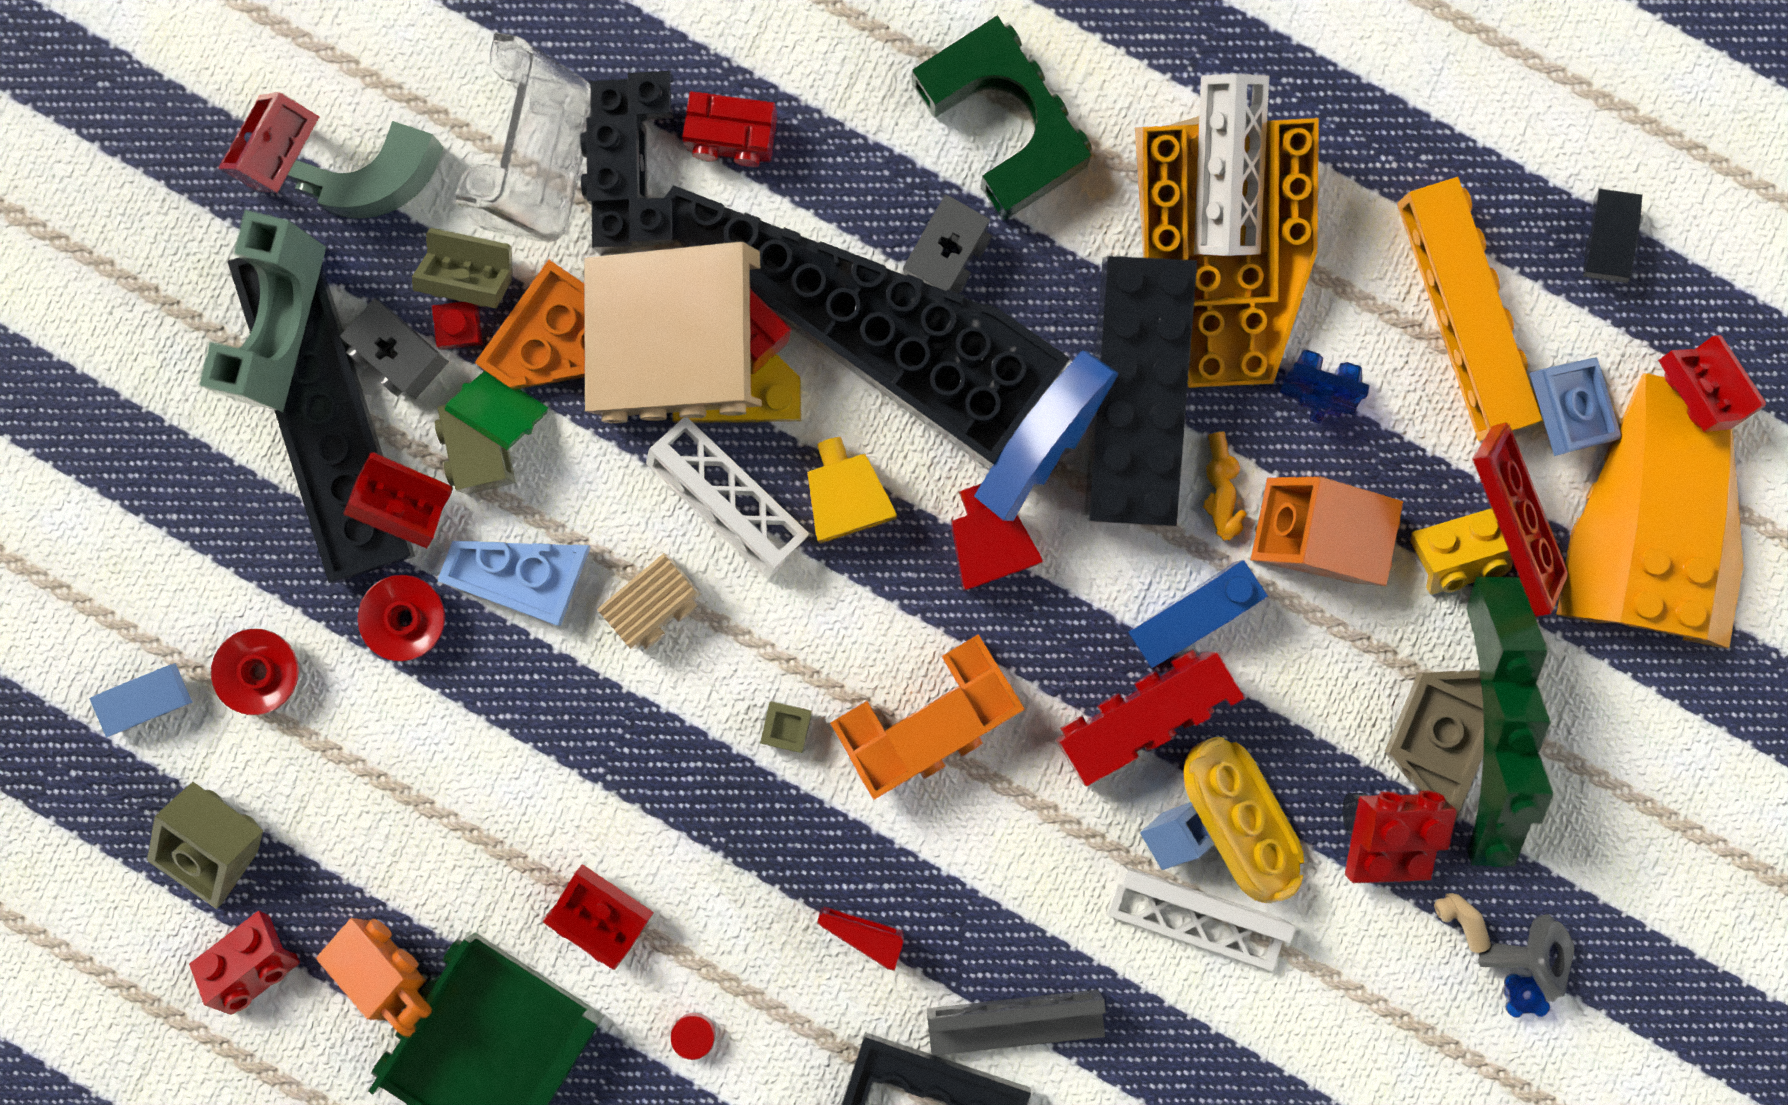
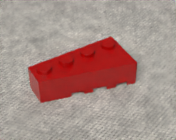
M1191 649L1172 660L1171 663L1174 669L1164 675L1159 676L1157 671H1154L1134 683L1137 691L1127 697L1122 698L1120 693L1097 705L1100 713L1085 721L1081 715L1060 728L1063 735L1055 740L1081 784L1087 787L1139 757L1137 751L1142 748L1149 751L1170 741L1177 734L1174 729L1182 725L1185 729L1194 724L1196 726L1211 718V714L1214 712L1212 707L1219 702L1228 701L1232 706L1245 699L1218 652H1200L1196 654L1195 650Z

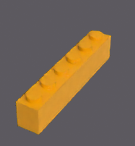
M1455 177L1407 193L1397 203L1478 442L1485 439L1489 430L1494 425L1507 422L1510 424L1512 431L1543 421L1535 390L1531 388L1526 374L1528 370L1527 358L1524 352L1517 348L1512 333L1514 330L1512 315L1507 308L1503 307L1498 293L1500 290L1499 277L1496 271L1489 267L1484 252L1486 250L1484 234L1480 228L1475 226L1471 215L1472 200L1468 190L1464 187L1462 188L1459 177Z

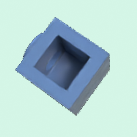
M1191 802L1162 812L1140 832L1162 870L1198 859L1214 845Z

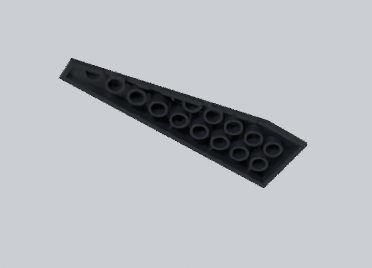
M675 185L672 186L665 196L672 197L675 201V208H673V235L676 242L684 248L744 242L760 252V269L749 270V286L778 317L988 469H991L1022 421L1052 383L1060 376L1070 361V358L999 308L985 303L982 305L966 299L964 295L949 289L945 291L924 283V280L909 274L906 276L887 269L883 264L825 242H816L801 236V233L788 228H779L762 221L759 217L729 209L722 203Z

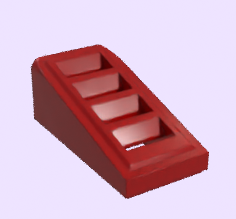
M825 906L821 908L817 924L886 969L895 971L904 941L903 930Z

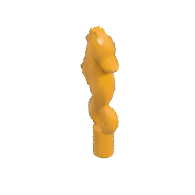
M1216 432L1208 435L1212 459L1206 466L1208 480L1215 487L1216 492L1215 494L1210 493L1209 497L1203 502L1202 508L1207 511L1209 516H1212L1214 526L1217 529L1215 534L1221 537L1223 541H1230L1242 532V522L1247 513L1240 510L1234 517L1232 516L1237 494L1230 480L1238 476L1240 465L1235 457L1229 455L1225 432Z

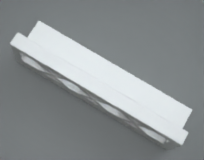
M1247 74L1201 76L1194 254L1234 256L1260 254L1269 76ZM1247 85H1253L1252 105L1250 108L1246 103ZM1247 134L1250 137V149L1248 153H1246L1244 149L1245 137ZM1246 179L1248 182V194L1244 198L1242 187ZM1244 223L1246 226L1245 245H1240V229Z
M689 418L681 419L649 448L646 464L767 580L780 569L784 560L809 536L810 533ZM685 432L697 443L698 457L680 456L670 444ZM704 451L711 457H704ZM691 465H698V472ZM704 466H721L728 473L729 486H712L704 479ZM735 480H736L742 487H740V486H735ZM722 495H729V502ZM735 495H752L759 502V516H743L735 508ZM766 510L773 516H766ZM753 524H760V531ZM766 525H783L794 537L779 550L767 539Z
M1125 865L1121 866L1106 913L1109 917L1272 972L1274 971L1282 942L1291 944L1296 926L1285 919ZM1126 888L1145 894L1150 904V907L1136 914L1119 909ZM1152 897L1160 899L1162 901L1155 904ZM1170 904L1186 908L1191 921L1177 928L1167 926L1159 910ZM1194 911L1201 913L1202 915L1196 917ZM1154 913L1158 922L1144 917ZM1211 918H1216L1227 922L1232 934L1215 942L1207 939L1200 924ZM1235 925L1243 927V929L1238 931ZM1195 927L1199 936L1188 933L1186 931ZM1253 932L1271 937L1265 958L1250 954L1242 938ZM1237 941L1241 950L1229 947L1227 945Z

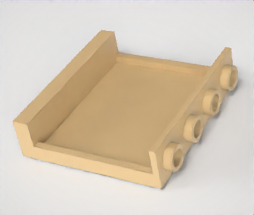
M744 242L584 258L585 412L602 416V422L626 423L628 422L629 415H640L641 420L660 421L666 420V413L680 412V417L702 418L706 417V410L719 409L722 415L746 414V407L762 406V400L751 396L749 270L760 269V252Z

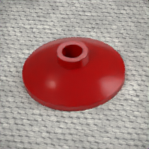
M408 575L390 576L374 584L364 595L358 610V627L365 644L377 655L393 661H409L429 652L440 639L445 624L444 606L435 589L427 582ZM408 610L412 614L413 619L411 624L405 627L400 622V615Z
M246 629L231 635L220 645L211 665L212 685L219 699L230 709L246 715L266 714L282 706L294 692L299 675L298 660L291 645L280 635L265 629ZM259 664H263L267 669V674L262 680L255 674L256 667Z

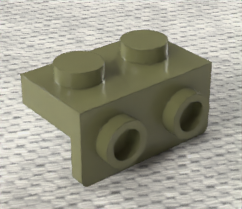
M430 228L426 233L427 254L412 276L413 291L431 294L435 297H445L473 303L477 306L497 308L513 280L511 245Z

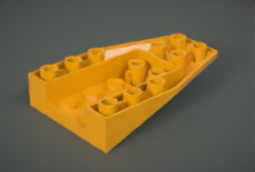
M1319 118L1267 121L1260 254L1223 256L1194 254L1199 124L1135 128L1143 258L1197 260L1188 387L1274 383L1318 252ZM1248 134L1245 137L1244 145L1246 153L1250 149V137ZM1246 179L1242 187L1244 198L1248 194V182ZM1244 223L1240 229V245H1245L1246 226Z

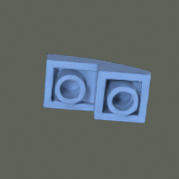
M176 663L147 673L89 698L106 738L193 703Z

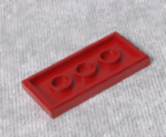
M1507 422L1491 427L1472 461L1535 617L1551 614L1569 573L1511 426Z

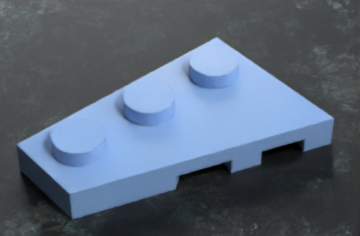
M452 541L437 581L551 624L561 626L591 546Z

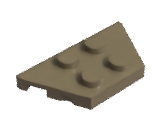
M1480 670L1417 673L1384 751L1418 792L1428 790L1442 794L1446 801L1457 809L1455 822L1483 758L1484 721Z

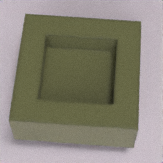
M770 701L760 744L803 753L813 710Z

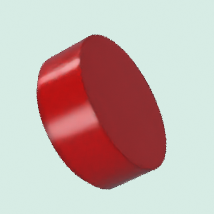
M701 1013L685 1014L677 1020L672 1028L670 1036L671 1045L674 1051L684 1059H700L711 1050L716 1037L715 1027L712 1021Z

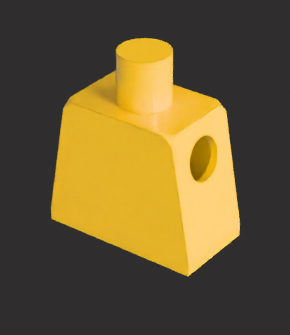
M841 436L830 438L817 444L824 466L807 473L815 532L820 544L897 519L895 509L866 454L848 458Z

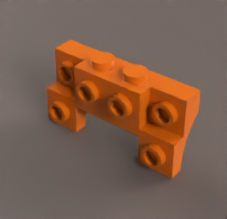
M979 634L941 656L956 680L958 687L886 730L868 700L830 722L873 800L918 773L921 774L923 779L933 775L946 766L942 760L943 758L955 751H958L961 757L983 744L980 736L1025 710Z

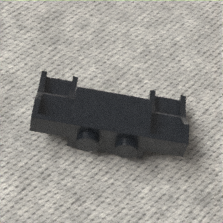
M670 71L628 73V79L590 81L591 117H586V132H582L580 136L581 152L583 157L586 158L587 173L581 175V192L583 198L587 199V202L591 205L592 248L598 254L624 253L640 247L675 244V236L673 235V208H675V201L672 197L647 198V128L643 124V121L674 118L671 99L673 75Z

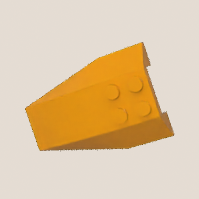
M1648 373L1641 375L1619 424L1621 426V439L1615 440L1614 444L1609 446L1603 459L1606 462L1597 482L1592 484L1586 497L1588 502L1581 517L1575 521L1570 534L1565 562L1569 574L1560 592L1556 615L1594 623H1617L1683 636L1685 641L1729 648L1743 570L1733 428L1703 432L1700 427L1691 421L1687 414V405L1680 394L1668 385L1663 376Z

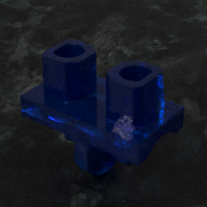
M1303 350L1282 381L1279 393L1299 399L1298 405L1310 408V422L1316 424L1322 422L1325 414L1340 417L1343 412L1353 416L1361 400L1366 399L1370 387L1369 384L1362 383V366L1349 362L1340 363L1333 374L1321 370L1324 358L1320 353Z

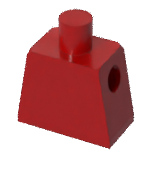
M981 484L959 492L967 515L951 522L963 591L1020 572L1043 562L1039 551L1018 515L1014 521H1005L974 497Z

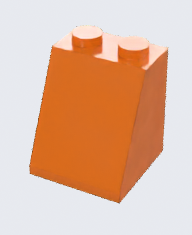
M1269 477L1265 485L1250 561L1356 584L1387 586L1389 572L1392 567V556L1397 531L1400 526L1403 501L1324 477Z

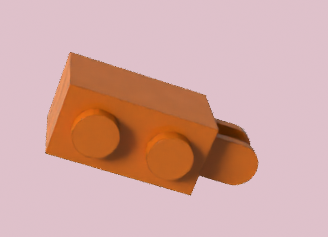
M350 918L316 957L317 961L367 1020L388 1021L397 1032L403 1036L410 1037L415 1031V1023L421 1017L426 1018L432 1011L427 1002L417 992L426 982V979L416 969L418 962L411 954L403 949H399L390 939L392 936L391 931L382 922L376 919L369 921Z

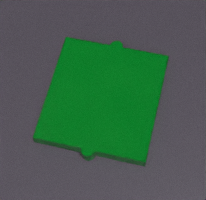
M483 371L470 384L463 383L461 391L445 406V411L507 451L525 434L531 435L534 425L547 414L549 409L522 390L511 389L487 371Z

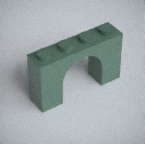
M245 210L233 254L253 265L257 271L260 282V301L257 317L250 335L241 347L236 348L215 342L209 343L198 386L243 403L283 412L326 246L289 220Z

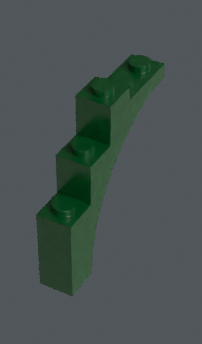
M1476 577L1466 609L1474 634L1483 696L1484 745L1480 799L1467 853L1471 865L1492 867L1515 866L1531 824L1543 823L1554 797L1552 786L1540 756V750L1551 725V720L1537 685L1548 649L1520 578Z

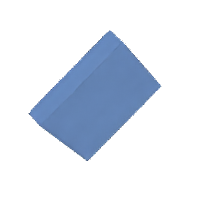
M1597 357L1529 373L1554 456L1621 439Z

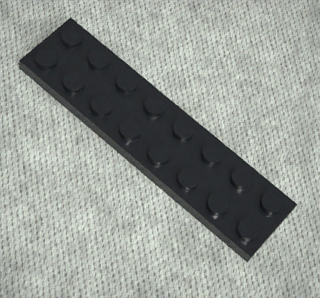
M238 257L227 262L249 332L251 333L259 308L260 282L254 266ZM322 265L283 412L274 411L328 583L335 584L416 556L411 542L343 515L357 477L369 455L376 453L383 456L353 359L347 354L349 350L348 343L340 337L344 331Z

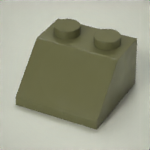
M192 782L155 815L147 861L217 909L225 901L258 853L264 830L259 828L256 821L250 816L239 814L226 805L217 793L212 790H205Z

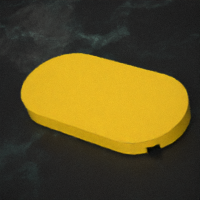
M1214 737L1196 744L1190 750L1184 764L1186 792L1233 878L1246 895L1258 902L1274 903L1289 899L1299 890L1302 884L1304 874H1299L1300 864H1304L1303 849L1296 833L1254 759L1243 746L1237 742L1230 743L1223 737Z

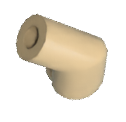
M1448 893L1445 894V898L1436 900L1434 908L1438 917L1443 922L1452 921L1454 918L1458 920L1463 927L1468 947L1472 952H1484L1491 947L1483 916L1477 909L1459 894Z

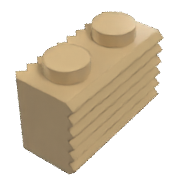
M663 553L597 610L630 649H637L642 646L647 650L665 635V632L661 629L673 618L678 622L682 621L698 607L694 600L701 593L671 557Z

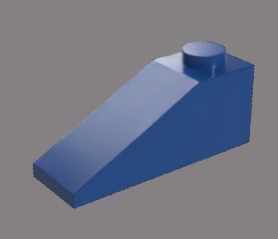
M1244 560L1237 561L1127 633L1150 668H1153L1235 619L1268 597V595Z

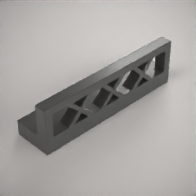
M1097 989L927 1008L931 1055L1105 1037L1103 1014L1106 1013L1105 1001Z

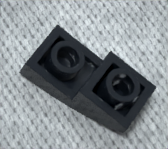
M1598 188L1593 199L1591 233L1585 246L1583 277L1628 283L1638 240L1642 194Z

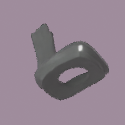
M1540 915L1532 922L1527 946L1494 943L1488 950L1479 952L1478 964L1480 967H1520L1531 969L1533 977L1546 1000L1556 1002L1558 998L1563 997L1566 993L1568 976L1574 956V943L1562 923L1556 921L1550 915ZM1552 943H1554L1558 949V956L1552 968H1550L1549 951Z

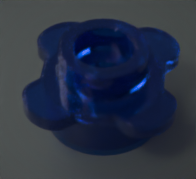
M1511 973L1506 976L1504 980V996L1507 1001L1505 1009L1509 1015L1518 1018L1522 1014L1534 1013L1538 1017H1543L1549 1012L1550 1005L1535 981L1533 974L1527 976ZM1525 991L1530 992L1528 999L1523 997Z

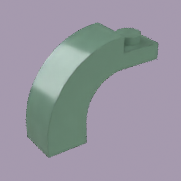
M392 121L381 151L364 168L349 173H335L296 160L287 177L296 183V191L318 199L317 203L333 215L346 218L376 217L402 207L422 191L435 172L444 146L431 133Z

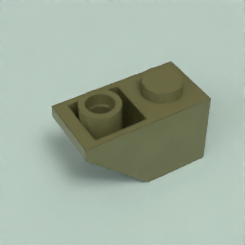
M446 405L437 407L440 419L435 420V431L440 444L446 445L449 460L444 462V471L449 485L455 486L456 491L467 495L516 483L509 450L507 451L445 411Z

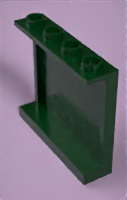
M476 932L463 939V941L457 938L443 957L442 961L448 964L439 978L433 976L420 994L430 1006L431 1013L426 1018L421 1017L415 1023V1031L410 1037L396 1032L395 1037L400 1039L392 1053L386 1051L374 1066L371 1074L376 1079L367 1092L374 1095L382 1088L407 1105H549L605 1015Z

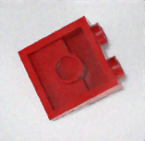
M1423 790L1413 795H1400L1384 791L1380 792L1377 796H1359L1344 875L1352 883L1431 880L1437 850H1449L1457 809L1448 803L1442 794Z

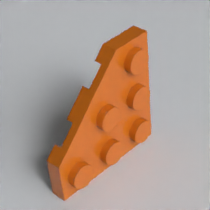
M549 259L478 357L475 364L513 390L585 377L584 283Z

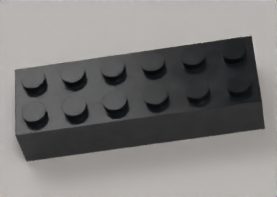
M1106 256L1102 258L1095 357L1119 374L1091 420L1084 516L1091 522L1177 526L1197 260Z

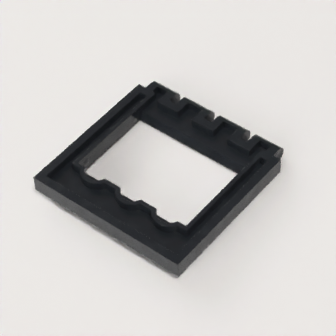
M865 1032L841 1105H865L872 1082L886 1084L903 1090L906 1093L945 1105H1028L1031 1088Z

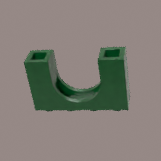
M996 15L912 69V86L934 119L972 94L984 90L1005 91L1017 97L1027 107L1033 120V137L1021 151L982 175L980 188L1004 222L1085 170L1092 156L1090 153L1092 146L1085 133L1081 129L1075 130L1066 118L1069 113L1063 100L1057 94L1051 95L1044 85L1045 76L1038 63L1034 59L1028 61L1021 51L1022 43L1016 30L1010 24L1005 26L999 16Z

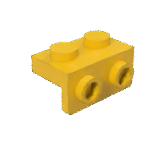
M1492 508L1412 532L1410 542L1428 574L1426 588L1430 595L1443 591L1446 593L1458 591L1465 585L1475 582L1476 577H1502L1512 568L1513 560Z

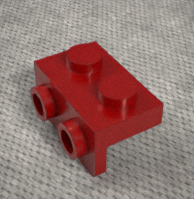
M1721 335L1712 336L1696 349L1671 350L1658 360L1665 371L1664 377L1666 382L1673 390L1680 394L1688 407L1687 414L1689 418L1703 432L1732 429L1766 405L1765 400Z
M371 453L357 477L343 515L427 549L434 538L442 510L452 494L453 487L379 454Z
M582 864L572 876L557 903L547 913L543 922L556 931L558 935L568 939L590 954L596 961L615 970L632 949L654 912Z
M258 910L189 963L204 1006L232 1015L248 1007L253 999L271 985L283 980L288 972L300 964L297 954L282 948L270 916Z

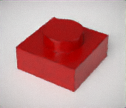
M463 301L432 305L437 348L446 350L483 345L479 308L477 305Z

